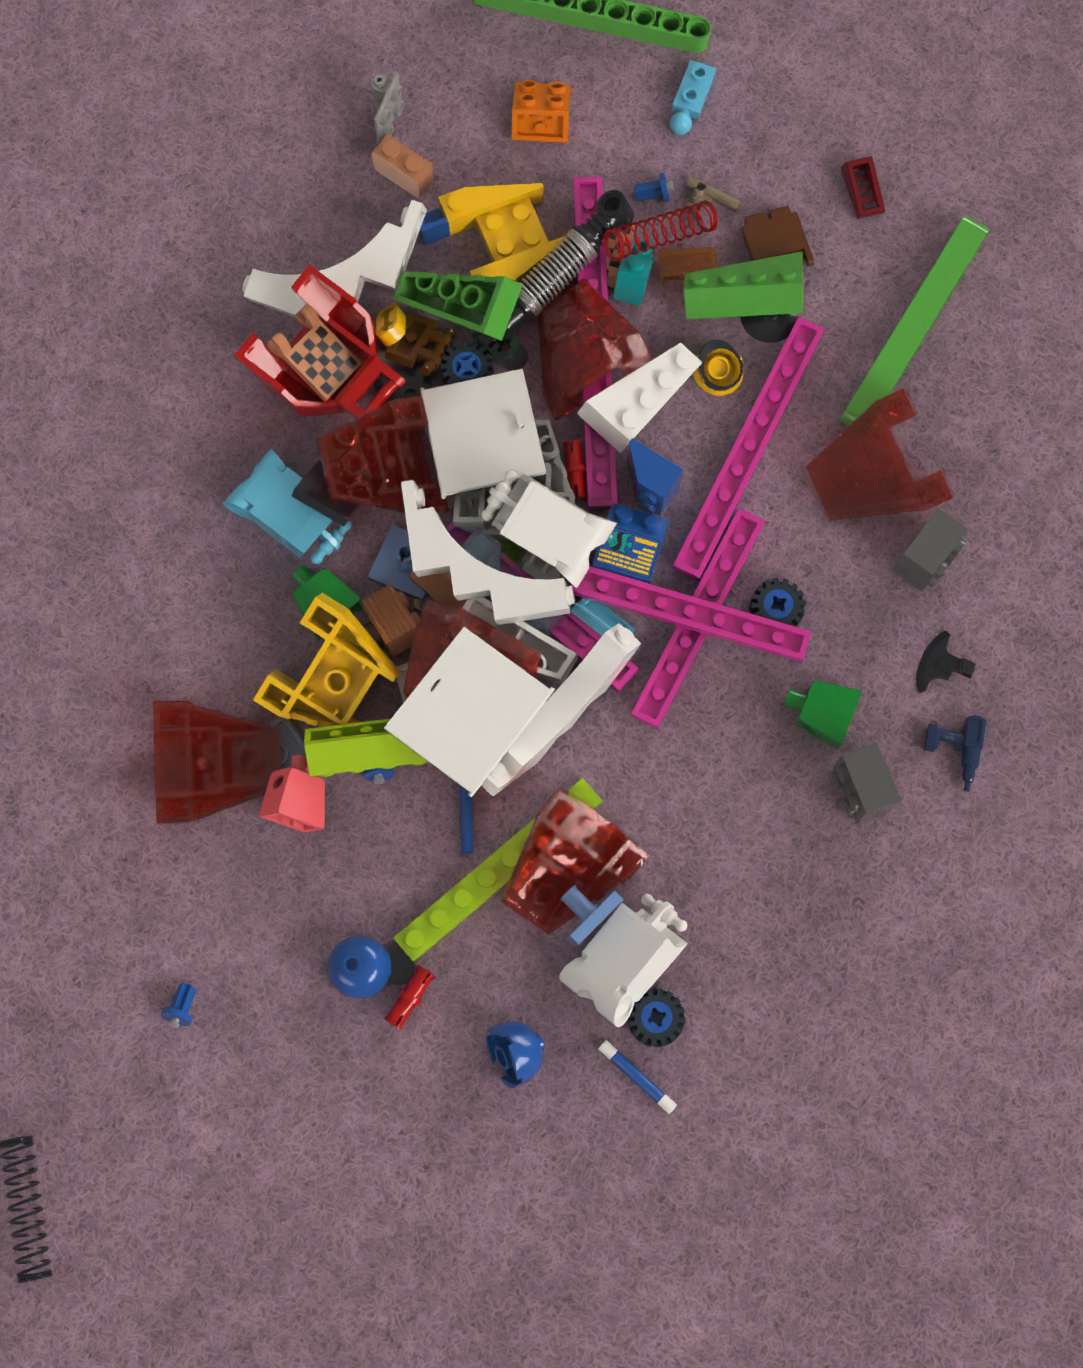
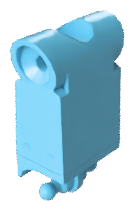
M270 448L255 465L251 476L241 482L223 501V506L232 513L253 521L298 558H301L316 539L319 538L322 540L319 544V550L312 554L311 561L314 564H320L325 555H330L334 550L338 551L341 547L340 543L344 539L343 534L350 530L352 524L348 521L345 526L339 525L337 529L327 532L325 529L333 520L291 496L295 487L303 478L286 467L278 455Z

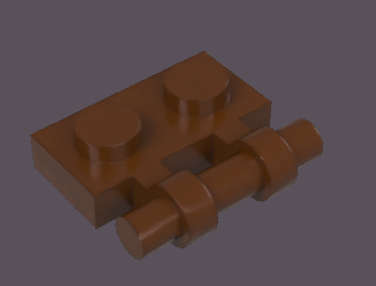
M410 312L406 318L405 334L398 342L387 347L385 359L412 368L416 361L422 362L420 372L425 376H429L441 364L443 353L449 347L451 348L455 332L451 328H445L443 333L436 331L437 321ZM428 343L434 345L432 350L425 348Z

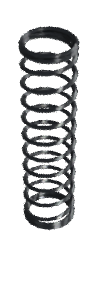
M22 1136L0 1141V1148L14 1147L24 1143V1146L2 1153L0 1158L6 1160L20 1158L5 1155L33 1146L35 1144L33 1136ZM36 1155L25 1156L26 1159H22L11 1164H8L4 1166L1 1170L3 1172L21 1171L18 1169L7 1168L33 1160L36 1158ZM29 1168L27 1169L28 1172L10 1177L3 1183L5 1185L23 1184L9 1181L35 1173L38 1169ZM28 1182L30 1185L10 1191L5 1196L7 1198L25 1197L11 1194L37 1186L40 1182ZM30 1195L32 1198L10 1205L7 1210L12 1212L26 1210L14 1207L39 1199L42 1195ZM32 1208L35 1211L11 1219L9 1223L12 1225L29 1223L16 1220L39 1213L44 1208ZM34 1221L37 1224L13 1232L10 1236H12L13 1238H24L27 1236H31L19 1233L41 1226L46 1221ZM36 1234L40 1237L15 1245L12 1249L15 1251H28L29 1249H33L28 1247H19L44 1239L48 1234ZM38 1247V1249L42 1250L16 1259L14 1262L16 1264H30L32 1262H35L30 1260H22L48 1251L49 1247ZM41 1260L39 1262H44L43 1264L17 1273V1283L53 1276L52 1270L24 1274L49 1265L51 1260Z

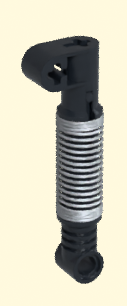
M610 190L601 195L597 203L598 208L595 210L597 214L592 213L590 215L591 219L587 218L585 220L586 225L582 223L580 226H574L566 233L568 239L562 237L563 242L559 241L560 246L555 245L556 250L551 248L552 253L548 252L549 258L544 256L545 261L540 260L542 265L537 263L538 269L533 267L534 273L529 271L531 276L526 275L527 280L522 278L523 286L502 341L477 331L472 335L477 343L483 346L506 370L514 371L523 368L529 357L528 351L514 333L527 320H533L543 311V307L546 308L547 304H550V300H554V296L557 297L558 293H561V289H565V285H569V282H572V278H576V274H580L579 270L583 271V266L587 267V263H591L600 253V246L603 244L605 231L632 223L634 212L622 192ZM506 344L510 350H503L502 346Z

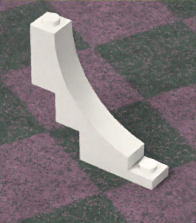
M411 200L409 207L406 206L403 209L400 223L403 224L402 227L387 222L381 231L355 255L319 272L354 297L357 302L365 281L396 291L402 271L406 270L427 209L423 203ZM252 269L251 275H247L242 288L244 292L243 297L251 302L293 317L306 305L291 289V286L301 274L281 275Z
M413 480L401 482L413 572L418 577L450 572L453 595L458 601L491 596L494 620L498 625L571 613L570 605L575 604L572 586H567L564 578L548 580L529 579L503 573L485 565L471 556L450 536L434 507L421 509V507L425 506V496L422 488L418 489Z
M618 623L603 634L572 674L542 705L481 786L487 792L495 796L536 765L555 740L575 724L588 705L607 690L642 644L629 629Z

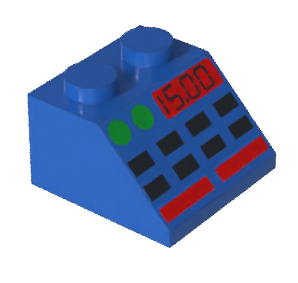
M632 438L628 446L626 463L635 501L639 503L638 507L643 512L651 515L655 513L661 516L680 487L683 469Z

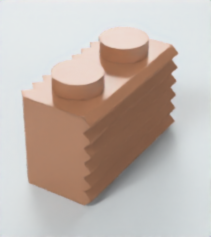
M390 134L382 139L371 154L374 170L418 199L434 181L432 162L423 159V156H418V152L414 153L413 149L409 150V146L405 147L404 143L400 144V140L395 141V137L391 138Z
M387 584L386 587L377 590L375 594L372 593L370 597L360 601L366 617L376 628L392 657L424 639L420 631L424 627L416 611L409 613L407 607L410 604L401 590L396 593L391 584Z

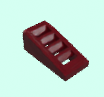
M870 156L845 162L840 168L857 219L885 213L873 157ZM865 171L866 175L858 177L854 175V172ZM869 182V185L857 188V183ZM872 191V196L864 198L859 196V193ZM875 201L877 207L863 209L862 204Z

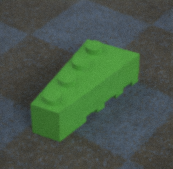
M402 271L393 300L502 341L523 285L506 276H464L450 273L443 275Z

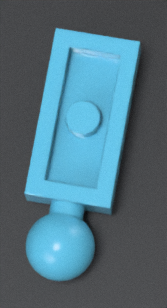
M693 60L689 61L672 104L671 111L675 112V114L671 117L669 125L671 131L676 135H685L690 131L692 127L691 118L698 120L717 68Z

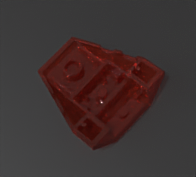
M153 701L156 825L190 823L265 795L271 774L274 771L281 770L279 728L242 717L230 716L219 710L206 709L188 701Z
M558 788L539 810L501 901L542 931L550 934L576 916L560 900L574 885L590 902L594 899L598 901L605 896L604 892L619 882L622 885L630 880L650 855L616 824L574 793Z

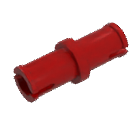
M572 439V452L570 440L564 441L565 469L570 488L573 490L575 501H577V489L580 500H586L584 476L586 474V465H583L582 442L578 439Z
M418 965L405 988H400L398 992L400 996L384 1019L401 1030L415 1006H420L422 1002L420 998L432 979L435 978V975Z

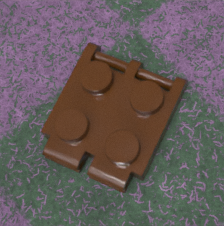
M788 205L769 210V219H766L764 212L744 217L745 226H742L741 233L751 261L803 251V265L806 264L807 267L814 265V259L798 213H791Z

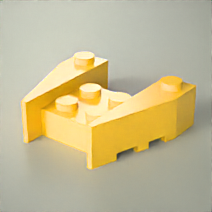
M542 183L464 187L438 197L443 218L447 217L449 222L450 236L477 226L492 261L490 264L471 270L470 276H506L523 284L522 278L527 280L526 275L531 276L529 271L534 273L533 267L538 269L537 263L542 265L540 260L545 261L544 256L549 258L548 252L552 253L551 248L556 250L555 245L560 246L559 241L563 242L562 237L548 242L533 205L544 202V186Z
M321 593L314 598L300 624L324 638L325 642L300 683L275 669L268 674L253 701L279 717L304 721L306 724L326 727L359 723L360 721L353 716L378 675L381 674L393 682L401 672L348 608L326 594Z

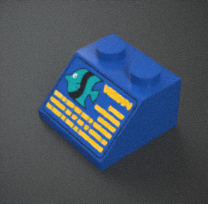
M613 503L607 519L617 522L605 544L598 546L592 567L650 584L670 520Z

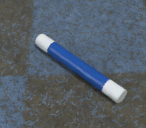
M606 1040L598 1048L668 1114L675 1109L677 1104L610 1042Z

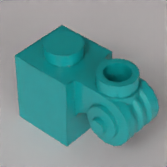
M640 240V248L645 250L647 244L644 240ZM634 243L631 251L637 252L638 248ZM649 248L647 252L639 251L637 255L630 253L628 258H623L618 270L613 299L641 306L647 289L651 267L654 264L652 249Z

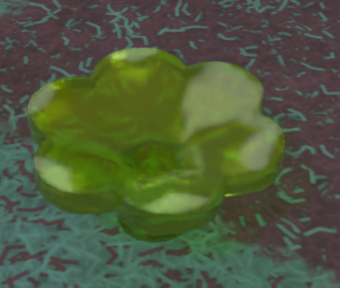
M496 540L494 542L495 547L507 551V557L512 561L519 560V551L526 550L511 540Z

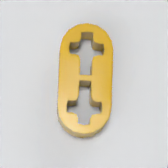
M393 303L383 308L376 317L375 333L384 346L395 344L405 334L406 316L399 306Z

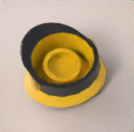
M711 340L704 344L696 356L702 364L693 373L695 382L711 395L724 396L733 393L743 380L742 357L738 355L729 343L723 340Z

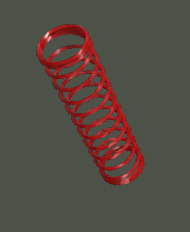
M704 200L691 206L659 214L656 217L641 219L629 225H622L619 228L607 230L603 235V248L611 260L620 261L623 258H628L630 253L637 255L639 251L647 252L649 248L655 250L658 245L664 247L667 242L673 244L676 239L682 241L685 237H693L694 234L701 235L703 231L711 232L717 227L718 214L713 204ZM703 204L708 205L709 208L711 209L712 214H713L714 222H713V220H712V216H711L709 210H708ZM701 207L709 215L710 228L704 226L703 218L700 214ZM692 209L696 211V220L701 229L699 233L695 232L694 221L690 215ZM683 212L688 215V224L692 231L691 235H686V227L681 218ZM674 215L679 218L680 230L683 233L682 238L677 237L676 226L672 221ZM665 218L670 221V229L674 236L672 241L668 240V233L663 224ZM656 220L661 224L662 235L665 239L663 244L659 243L658 233L654 227ZM647 223L652 227L653 238L656 242L654 247L650 246L649 236L645 230ZM638 226L643 230L644 241L647 244L645 250L640 248V240L636 233ZM628 229L634 233L635 244L638 248L637 252L631 251L630 240L627 237ZM619 232L625 236V243ZM611 233L616 236V247L620 254L618 258L614 257L609 249L608 240ZM625 244H626V247H627V249H628V251H629V253H628L627 255H624V254H625Z

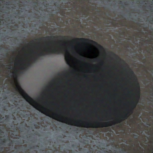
M798 313L740 317L745 331L751 337L761 342L774 343L782 341L789 336L798 319Z

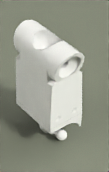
M508 470L504 480L498 482L495 488L492 487L489 493L491 495L487 500L488 506L482 511V518L485 521H490L496 509H500L491 525L496 527L501 535L555 566L573 586L578 588L590 568V552L596 547L605 544L617 522L587 513L522 473L511 491V484L517 479V472L515 470Z
M648 893L642 896L641 901L643 905L651 908L652 915L644 909L635 913L622 903L582 951V956L567 964L559 976L560 981L578 996L593 1000L597 1011L616 1027L622 1026L627 1021L633 1010L634 1003L643 997L688 944L667 928V925H673L677 931L684 932L687 929V922L678 918V914L674 911L672 904L661 900L656 901Z

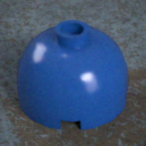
M352 936L342 940L332 950L328 959V974L331 983L341 994L353 999H368L378 995L391 975V959L388 950L378 941L367 936Z
M509 1021L488 1028L487 1031L491 1032V1035L486 1036L487 1051L493 1065L497 1059L505 1073V1076L500 1078L502 1082L509 1088H515L531 1080L541 1068L542 1051L545 1048L542 1037L538 1033H534L530 1027L522 1022Z

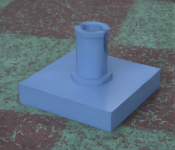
M391 525L368 575V580L383 586L391 584L395 591L399 592L401 590L405 595L423 601L427 593L409 578L413 572L408 531Z
M574 885L560 900L580 918V923L565 939L573 947L579 945L624 899L614 890L598 905H593Z

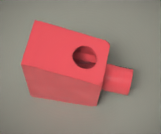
M293 755L289 768L277 770L271 774L259 817L301 832L324 829L325 782L320 777H310L306 756Z

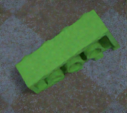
M803 251L685 273L684 299L686 319L803 313Z

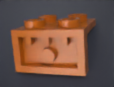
M533 80L516 82L512 106L511 140L568 143L571 85L559 81L537 83Z

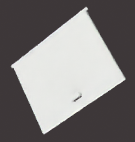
M523 369L426 390L424 388L420 389L442 499H445L448 495L497 485L498 482L504 480L508 470H515L517 472V479L515 481L519 480L522 473L529 477L547 474Z
M463 627L384 729L469 791L468 795L472 797L555 689L553 687H550V689L474 633Z

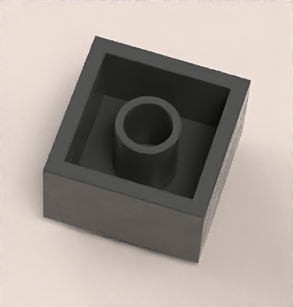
M938 508L903 553L893 571L921 592L927 585L933 588L967 542L963 539V536L968 529Z
M877 742L842 755L833 766L835 770L831 772L833 782L837 789H843L846 800L843 801L846 813L850 818L854 817L857 823L888 812L901 801Z

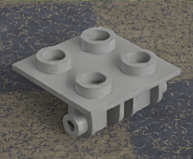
M396 71L393 78L376 75L371 81L375 109L377 111L374 124L378 144L386 135L390 134L392 136L394 129L392 122L395 116L400 117L404 108V100L401 98L402 85L399 83V75Z

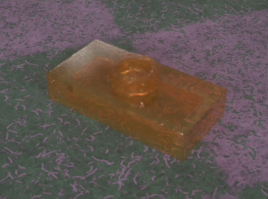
M716 247L659 249V280H685V273L717 268Z

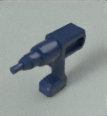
M976 715L965 719L963 734L945 730L937 725L928 724L924 751H935L938 748L939 740L955 744L954 750L962 751L961 766L963 767L962 777L963 782H965V792L970 790V783L974 780L975 769L979 767L980 754L983 749L986 720Z

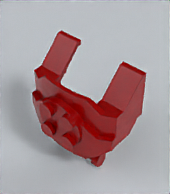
M309 264L291 286V289L306 304L311 305L315 309L321 322L362 364L324 401L283 358L272 353L254 333L248 337L234 354V357L264 384L267 390L281 399L300 416H323L346 411L364 426L369 427L374 421L373 416L396 388L400 389L406 381L379 359L375 326L370 314L354 297ZM303 326V328L299 331L295 338L289 343L291 348H293L311 329ZM380 374L388 379L387 382L362 410L356 403Z

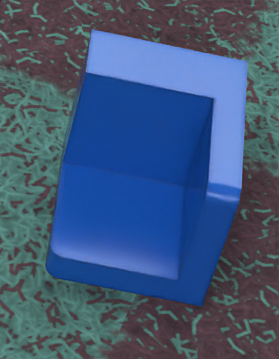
M439 208L425 214L419 231V236L424 246L450 236L449 222L447 217L443 218Z

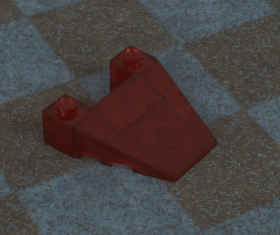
M906 387L875 401L806 466L830 521L926 511L954 498L955 494L943 468L917 480L914 479L891 427L918 414Z

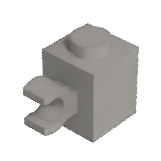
M529 551L526 552L522 559L524 563L522 570L536 579L564 578L555 566Z

